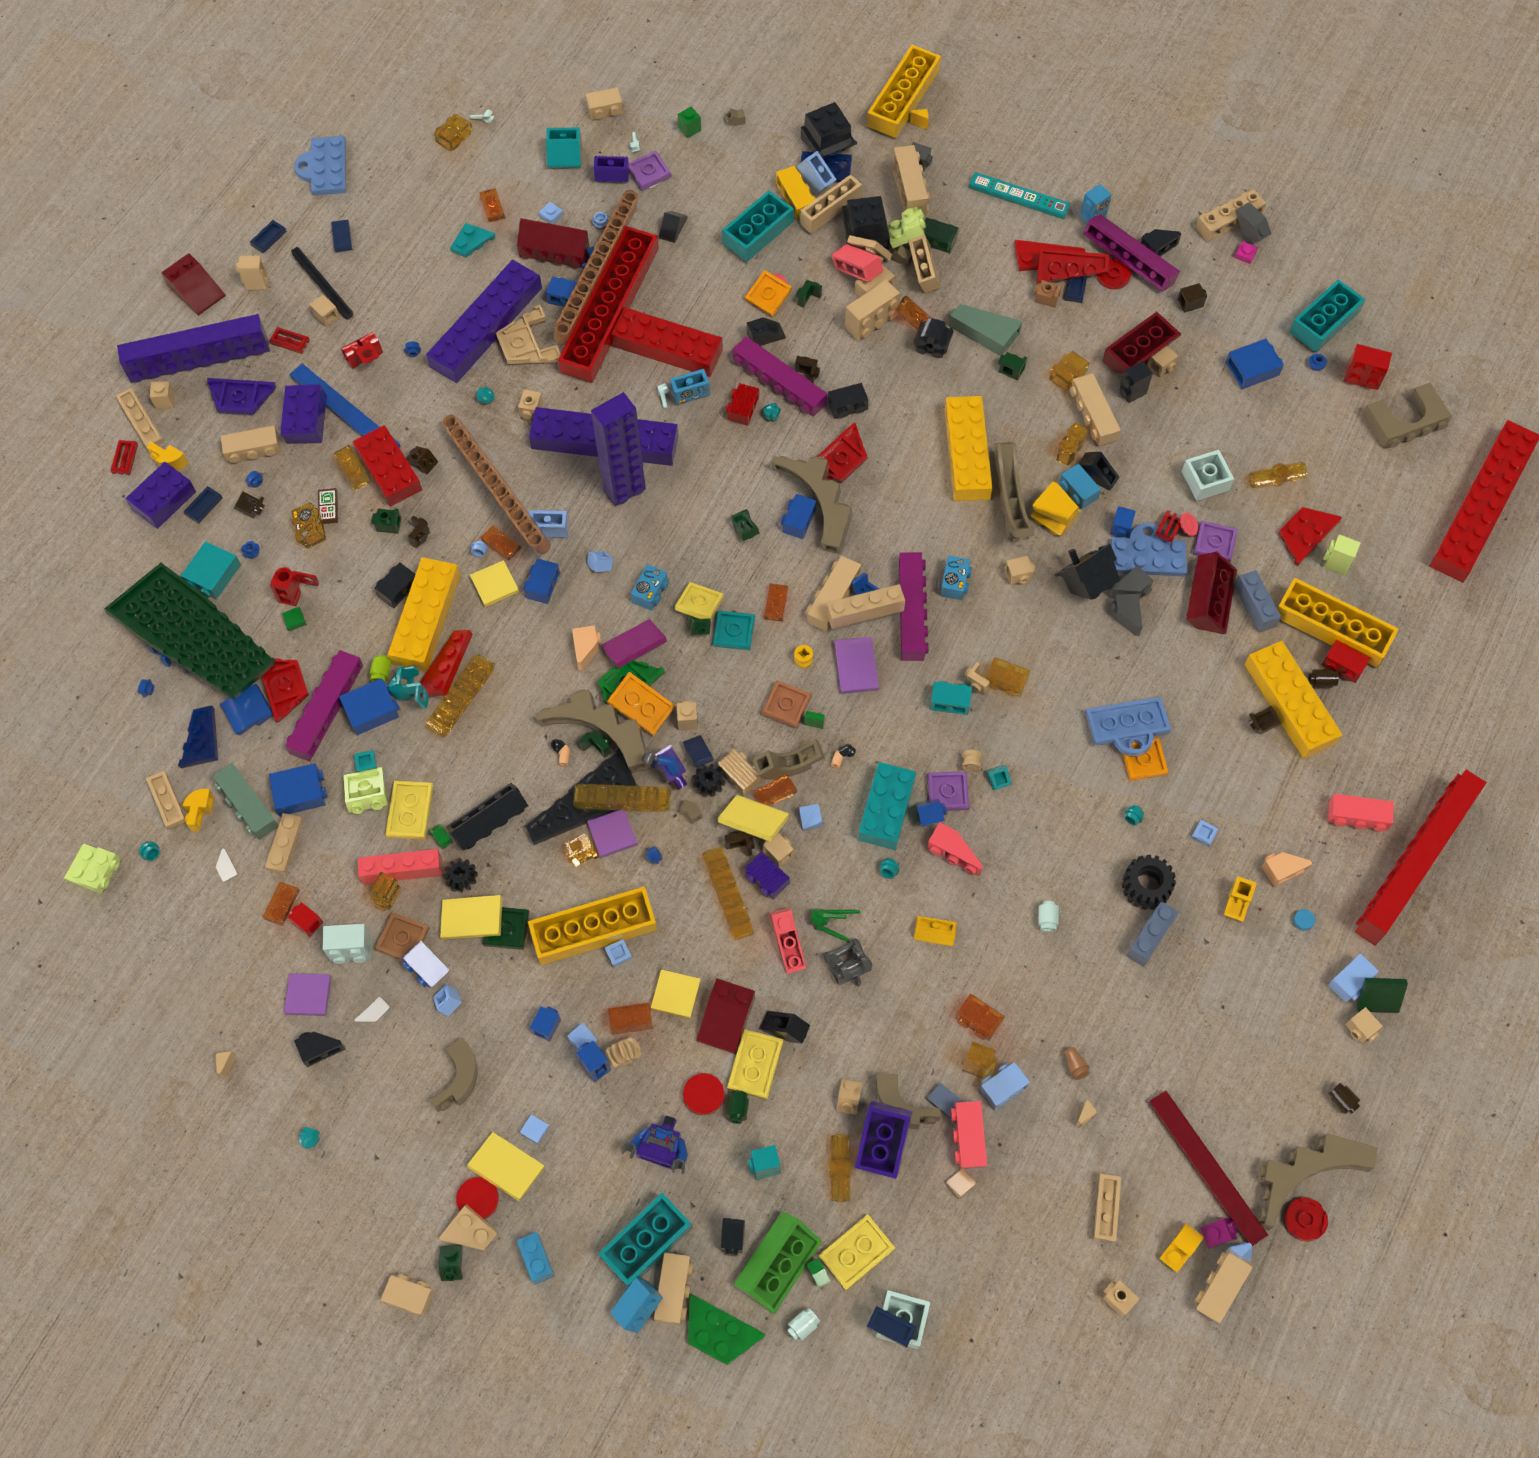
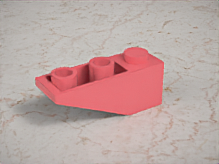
M939 822L928 841L927 849L936 856L941 855L946 858L952 865L963 867L967 873L980 876L983 865L960 834Z
M787 907L769 912L786 973L789 974L807 969L791 909Z

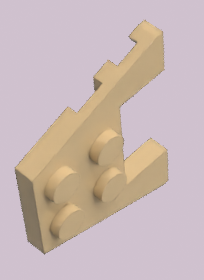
M537 305L532 312L522 315L523 318L517 322L513 321L496 332L507 364L558 362L561 355L557 345L539 350L530 326L546 321L541 305Z

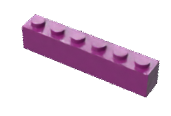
M1099 214L1088 221L1083 234L1161 291H1165L1174 285L1181 272L1103 215Z
M747 336L732 349V358L735 364L741 365L749 374L758 377L763 384L772 387L777 394L783 395L790 403L796 404L804 413L814 417L827 404V393Z
M900 552L899 584L905 598L904 611L900 612L901 661H924L925 654L929 652V644L925 643V637H928V626H924V620H927V609H924V604L927 603V592H923V587H926V576H923V571L926 570V560H922V552Z
M339 650L337 655L333 656L331 666L328 671L324 672L322 682L319 687L315 688L313 698L310 703L306 704L304 714L301 719L297 720L295 730L286 740L285 747L289 754L309 762L311 761L342 705L339 696L350 691L363 668L360 657Z

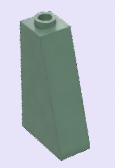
M959 304L949 314V327L1000 356L1006 352L1021 333V321Z

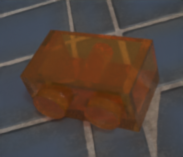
M971 993L955 1017L959 1025L964 1028L969 1027L975 1031L974 1034L978 1038L986 1039L989 1042L1005 1018L1004 1015Z
M649 1003L608 1008L612 1035L653 1029Z

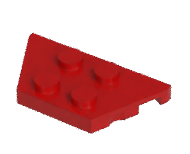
M856 423L851 424L817 456L828 460L829 472L826 479L842 483L868 459Z
M1302 507L1282 527L1278 534L1282 541L1285 542L1288 552H1291L1293 555L1294 563L1297 567L1339 524L1342 517Z
M275 658L276 664L262 676L277 723L309 696L298 660Z

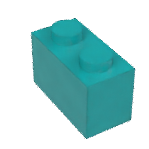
M934 681L930 710L968 715L972 687L962 683L949 684L946 681Z
M776 1145L750 1151L751 1158H748L750 1174L755 1175L756 1180L781 1174V1164Z

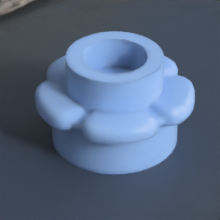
M597 212L592 222L597 228H604L607 226L609 218L604 212Z
M476 541L470 545L471 553L476 557H484L489 550L483 541Z

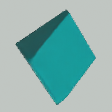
M1000 765L985 770L993 790L1012 785L1007 766Z

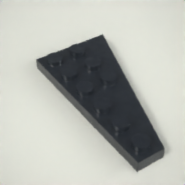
M620 748L608 760L605 759L596 770L587 774L569 789L566 795L561 799H557L548 810L543 811L526 825L534 845L584 825L587 821L610 814L643 800Z

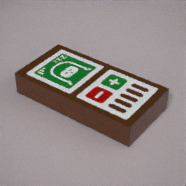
M336 488L318 490L319 524L338 523V491Z

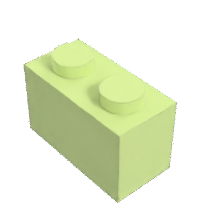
M1339 534L1336 541H1331L1323 558V560H1326L1324 568L1346 575L1361 542Z

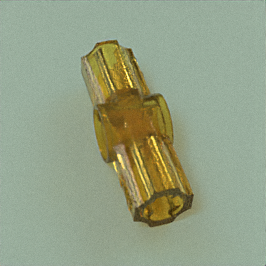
M1303 462L1289 465L1277 463L1272 468L1250 472L1249 482L1253 488L1268 485L1279 487L1284 482L1306 478L1307 467Z
M844 1134L831 1136V1201H850L851 1159H849V1136Z

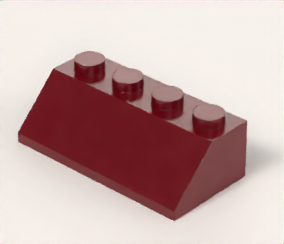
M520 218L517 241L520 257L572 266L574 268H583L582 264L587 263L589 258L587 248L590 247L587 230Z
M1156 311L1105 349L1102 361L1113 372L1124 373L1126 369L1141 361L1145 363L1180 337L1181 333Z
M1217 551L1198 555L1186 620L1196 629L1226 634L1237 569Z

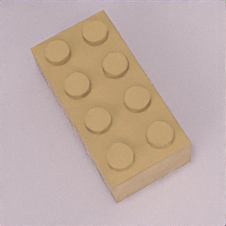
M914 145L895 147L892 171L902 211L918 207V209H922L925 217L924 221H926V213H929L928 202H930L929 191L926 192V179L922 177L923 167L919 165V152H916Z

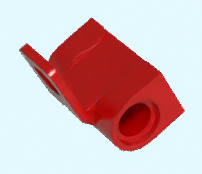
M374 332L341 348L344 358L352 369L362 363L368 364L383 353L380 342Z
M282 567L274 573L270 587L278 603L296 607L301 596L300 583L319 586V581L315 575L297 571L292 572L289 568Z

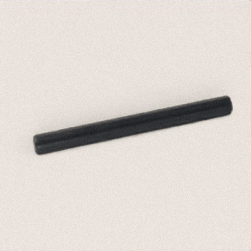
M299 247L292 249L291 252L295 259L345 319L353 317V311Z

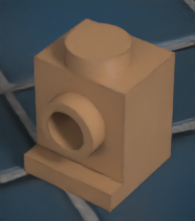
M1042 280L1041 284H1037L1035 287V302L1055 308L1061 293L1062 284L1056 285Z

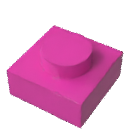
M1242 241L1235 258L1251 264L1258 247Z

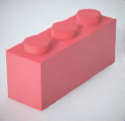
M849 244L844 245L832 254L837 270L866 282H870L884 271L882 260L879 256Z
M1333 794L1329 800L1328 822L1334 823L1337 826L1350 825L1357 829L1372 828L1379 832L1388 831L1393 824L1394 802Z
M981 1101L955 1103L954 1108H951V1120L955 1121L956 1130H953V1141L958 1146V1151H955V1163L959 1164L960 1169L985 1168L987 1166Z

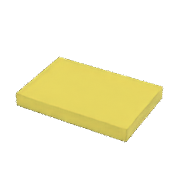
M394 780L386 837L426 840L433 783Z
M736 795L720 814L718 822L771 842L789 819V813Z
M502 896L442 900L440 938L448 940L501 936Z
M744 1029L727 1089L743 1091L750 1096L768 1100L784 1039Z
M492 1132L467 1164V1168L520 1202L543 1171L544 1165Z
M867 1214L819 1254L818 1257L845 1291H847L896 1248Z

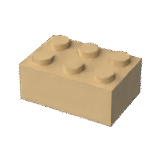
M887 280L883 281L846 306L845 329L857 341L868 337L871 332L880 329L884 323L893 320L898 315L900 293Z

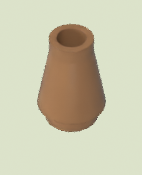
M1075 1047L1069 1048L1064 1052L1070 1075L1075 1080L1083 1079L1090 1074L1089 1065L1080 1056Z

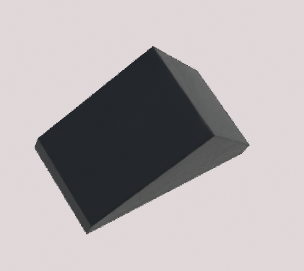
M674 211L664 212L659 239L675 243L688 216Z

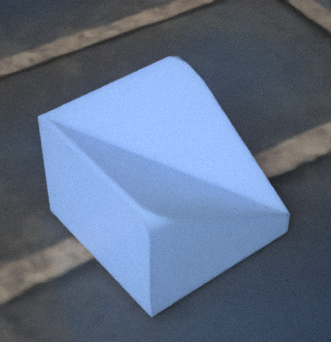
M605 551L588 552L587 565L594 572L611 571L613 558Z
M819 804L799 808L803 830L822 827Z
M448 984L444 985L433 997L437 1011L447 1016L462 1003L458 990Z
M581 1023L567 1036L568 1040L577 1050L586 1042H597V1039L584 1023Z
M1251 1243L1228 1248L1251 1262Z

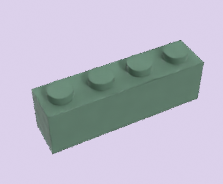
M233 763L213 775L216 781L213 785L220 794L222 792L226 794L224 800L230 808L235 806L237 811L234 813L241 822L246 821L248 825L245 828L251 836L256 835L260 840L278 828L279 825Z

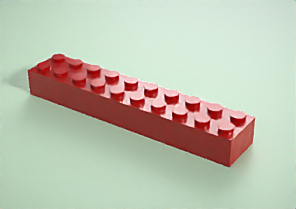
M625 226L558 359L560 373L593 383L612 344L611 333L624 307L630 308L659 249L658 235Z
M1507 420L1429 567L1462 583L1466 580L1539 441V434L1512 421Z
M1467 769L1461 775L1457 773L1446 787L1444 794L1436 802L1434 809L1426 817V821L1416 832L1415 837L1406 847L1405 852L1397 860L1395 867L1387 875L1385 882L1379 887L1376 895L1365 908L1364 913L1356 921L1355 924L1358 927L1355 933L1375 946L1387 934L1486 785V781Z

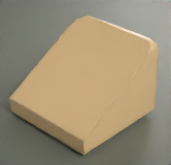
M232 1051L215 1055L216 1073L222 1079L227 1077L236 1059V1055Z
M1086 1100L1076 1124L1077 1128L1085 1125L1097 1114L1096 1109L1089 1100Z
M963 1169L946 1182L959 1199L977 1184Z

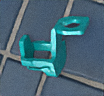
M415 666L398 667L394 678L389 683L390 692L401 701L413 699V694H415V700L422 708H427L429 700L428 691L420 683H415L414 677L419 675V670ZM407 679L408 683L406 685H402L401 680ZM420 693L423 694L424 701H422Z

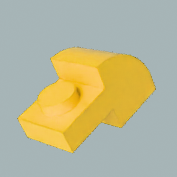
M152 442L147 446L150 458L157 462L158 466L165 461L179 471L189 463L184 453L171 445L165 450Z
M210 789L195 790L184 800L183 807L188 812L185 822L192 832H200L203 814L212 813L215 796Z
M1237 876L1231 887L1223 916L1244 922L1257 883Z
M1186 1222L1159 1259L1175 1272H1178L1199 1246L1204 1236Z

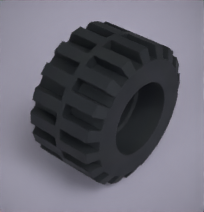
M1142 855L1137 860L1134 859L1127 867L1122 879V888H1125L1123 893L1124 896H1129L1127 900L1130 903L1132 901L1135 902L1134 906L1137 908L1141 905L1142 909L1145 910L1147 907H1150V910L1155 909L1161 901L1166 903L1176 885V880H1174L1176 875L1175 872H1171L1172 866L1166 865L1167 861L1165 859L1161 861L1159 856L1156 855L1154 858H1151V855H1146L1144 858ZM1141 875L1154 877L1159 884V888L1155 890L1144 888L1140 884L1138 877Z

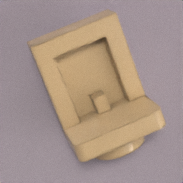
M976 662L974 666H970L967 669L965 684L971 686L974 692L985 695L989 689L990 682L977 674L980 663Z
M842 1079L836 1108L837 1112L857 1114L862 1088L861 1082Z

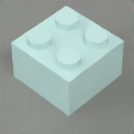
M1219 450L1185 460L1181 471L1196 501L1230 491L1234 481V477Z
M365 924L323 926V951L330 961L335 964H344L345 961L363 963L366 960L372 959V935Z
M887 1290L883 1309L916 1326L908 1347L919 1349L930 1302ZM878 1333L876 1334V1338L896 1343Z

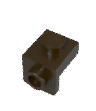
M797 356L795 371L809 374L810 381L814 384L815 378H819L820 374L818 360L806 356Z
M418 446L413 448L406 457L409 464L420 466L426 474L438 463V460L429 449Z
M242 491L234 509L254 519L257 513L261 514L265 506L262 504L264 497L261 496L260 499H257Z
M413 515L411 521L415 528L408 538L411 546L418 548L426 541L430 530L425 519L417 518Z
M1273 706L1255 715L1253 712L1249 714L1251 718L1249 723L1254 731L1257 730L1260 734L1282 724Z
M733 831L728 833V835H724L726 850L746 846L748 856L752 855V849H755L753 837H749L748 833Z

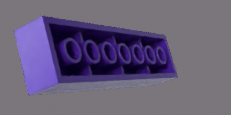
M512 259L426 354L429 367L453 382L458 383L497 339L496 332L510 324L542 289L540 275Z
M259 314L117 345L120 364L130 383L270 352L267 334Z
M624 392L591 410L603 490L615 507L619 504H624L629 498L641 494L646 489L637 411Z
M535 408L529 434L531 449L598 457L591 413ZM638 419L643 463L673 466L679 436L678 424Z

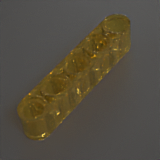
M479 654L475 655L449 690L447 696L444 697L430 716L426 728L441 737L447 736L492 674L495 663Z
M578 784L575 785L573 806L579 809L665 812L670 809L671 790L666 787Z
M720 846L703 852L708 871L734 940L753 935L754 930L723 847Z

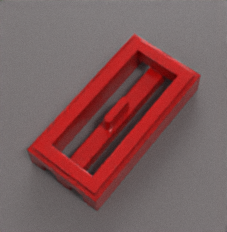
M277 327L269 341L272 345L303 354V348L307 347L306 343H309L310 339L307 336Z
M118 441L110 470L112 474H116V472L120 475H123V473H126V475L131 474L138 447L136 441ZM121 454H122L121 465H120V468H118L119 461H120V457H121Z
M1167 510L1155 536L1172 543L1181 525V520L1176 517V513L1171 515V511ZM1169 519L1170 522L1164 534L1160 533L1166 520ZM1173 522H1176L1177 525L1171 537L1167 536Z

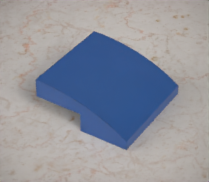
M257 684L250 686L235 700L229 697L221 703L228 720L238 735H242L255 724L260 726L273 716V712Z

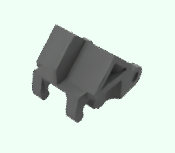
M856 938L852 939L851 943L830 953H823L839 986L852 979H855L857 985L861 986L860 976L872 970V962L864 954L861 943ZM853 951V959L843 963L839 958Z

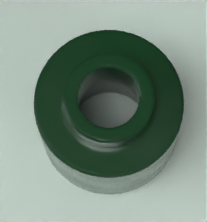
M732 1091L731 1096L728 1098L726 1118L730 1119L731 1123L741 1124L742 1121L747 1120L749 1099L746 1092Z

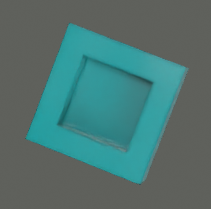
M374 750L354 754L357 772L377 768Z

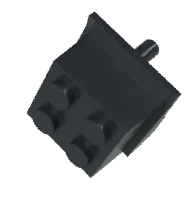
M836 102L805 114L804 126L801 127V139L814 152L818 151L822 159L830 155L833 158H837L838 152L857 145V142L851 136V125Z
M881 196L847 200V205L842 206L846 241H848L849 235L877 241L885 249H889L890 237Z
M1111 544L1098 547V550L1090 551L1081 558H1078L1075 549H1070L1068 553L1072 563L1055 573L1056 577H1063L1071 594L1090 600L1096 599L1100 593L1113 588L1114 584L1120 581L1114 563L1117 559Z

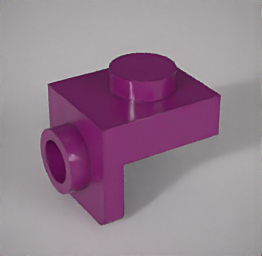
M1229 1218L1200 1227L1208 1249L1238 1239L1236 1235L1238 1234L1237 1227Z

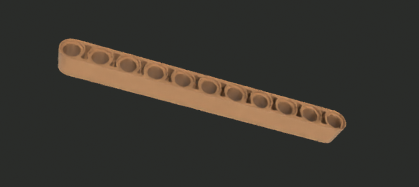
M626 190L620 198L555 324L554 339L559 344L567 343L625 226L629 225L636 211L638 194L634 190Z
M447 415L443 419L442 425L527 543L537 553H547L551 548V543L465 425L455 415Z

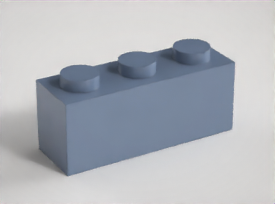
M1255 570L1240 575L1234 587L1258 632L1261 633L1275 628L1281 615L1258 572Z
M1161 901L1126 956L1144 967L1179 912Z

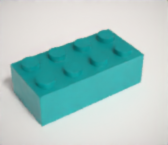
M768 190L722 229V243L748 262L794 222V208Z
M1338 279L1294 319L1289 333L1317 353L1360 313L1366 299Z
M878 762L859 828L858 841L896 851L917 771Z
M661 1193L598 1254L628 1288L635 1277L641 1279L664 1257V1253H668L693 1228L692 1223Z

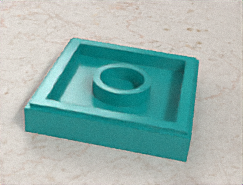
M718 610L713 647L750 651L755 614Z

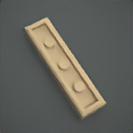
M130 388L116 395L117 400L145 447L147 448L150 442L156 445L163 443L162 437L133 389Z

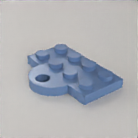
M345 136L311 138V151L303 153L296 159L294 165L296 174L301 180L311 182L313 196L346 193ZM302 166H307L305 169H300Z
M1152 523L1139 524L1132 530L1130 538H1111V546L1117 559L1114 562L1117 572L1119 574H1128L1135 567L1139 566L1147 575L1185 577L1187 574L1186 541L1173 540L1172 543L1155 536L1158 525ZM1150 530L1152 535L1147 536L1143 531Z
M1161 697L1086 709L1085 712L1095 746L1114 743L1116 748L1127 756H1141L1151 748L1153 736L1169 734L1171 732ZM1138 743L1141 748L1134 749L1131 747V744Z

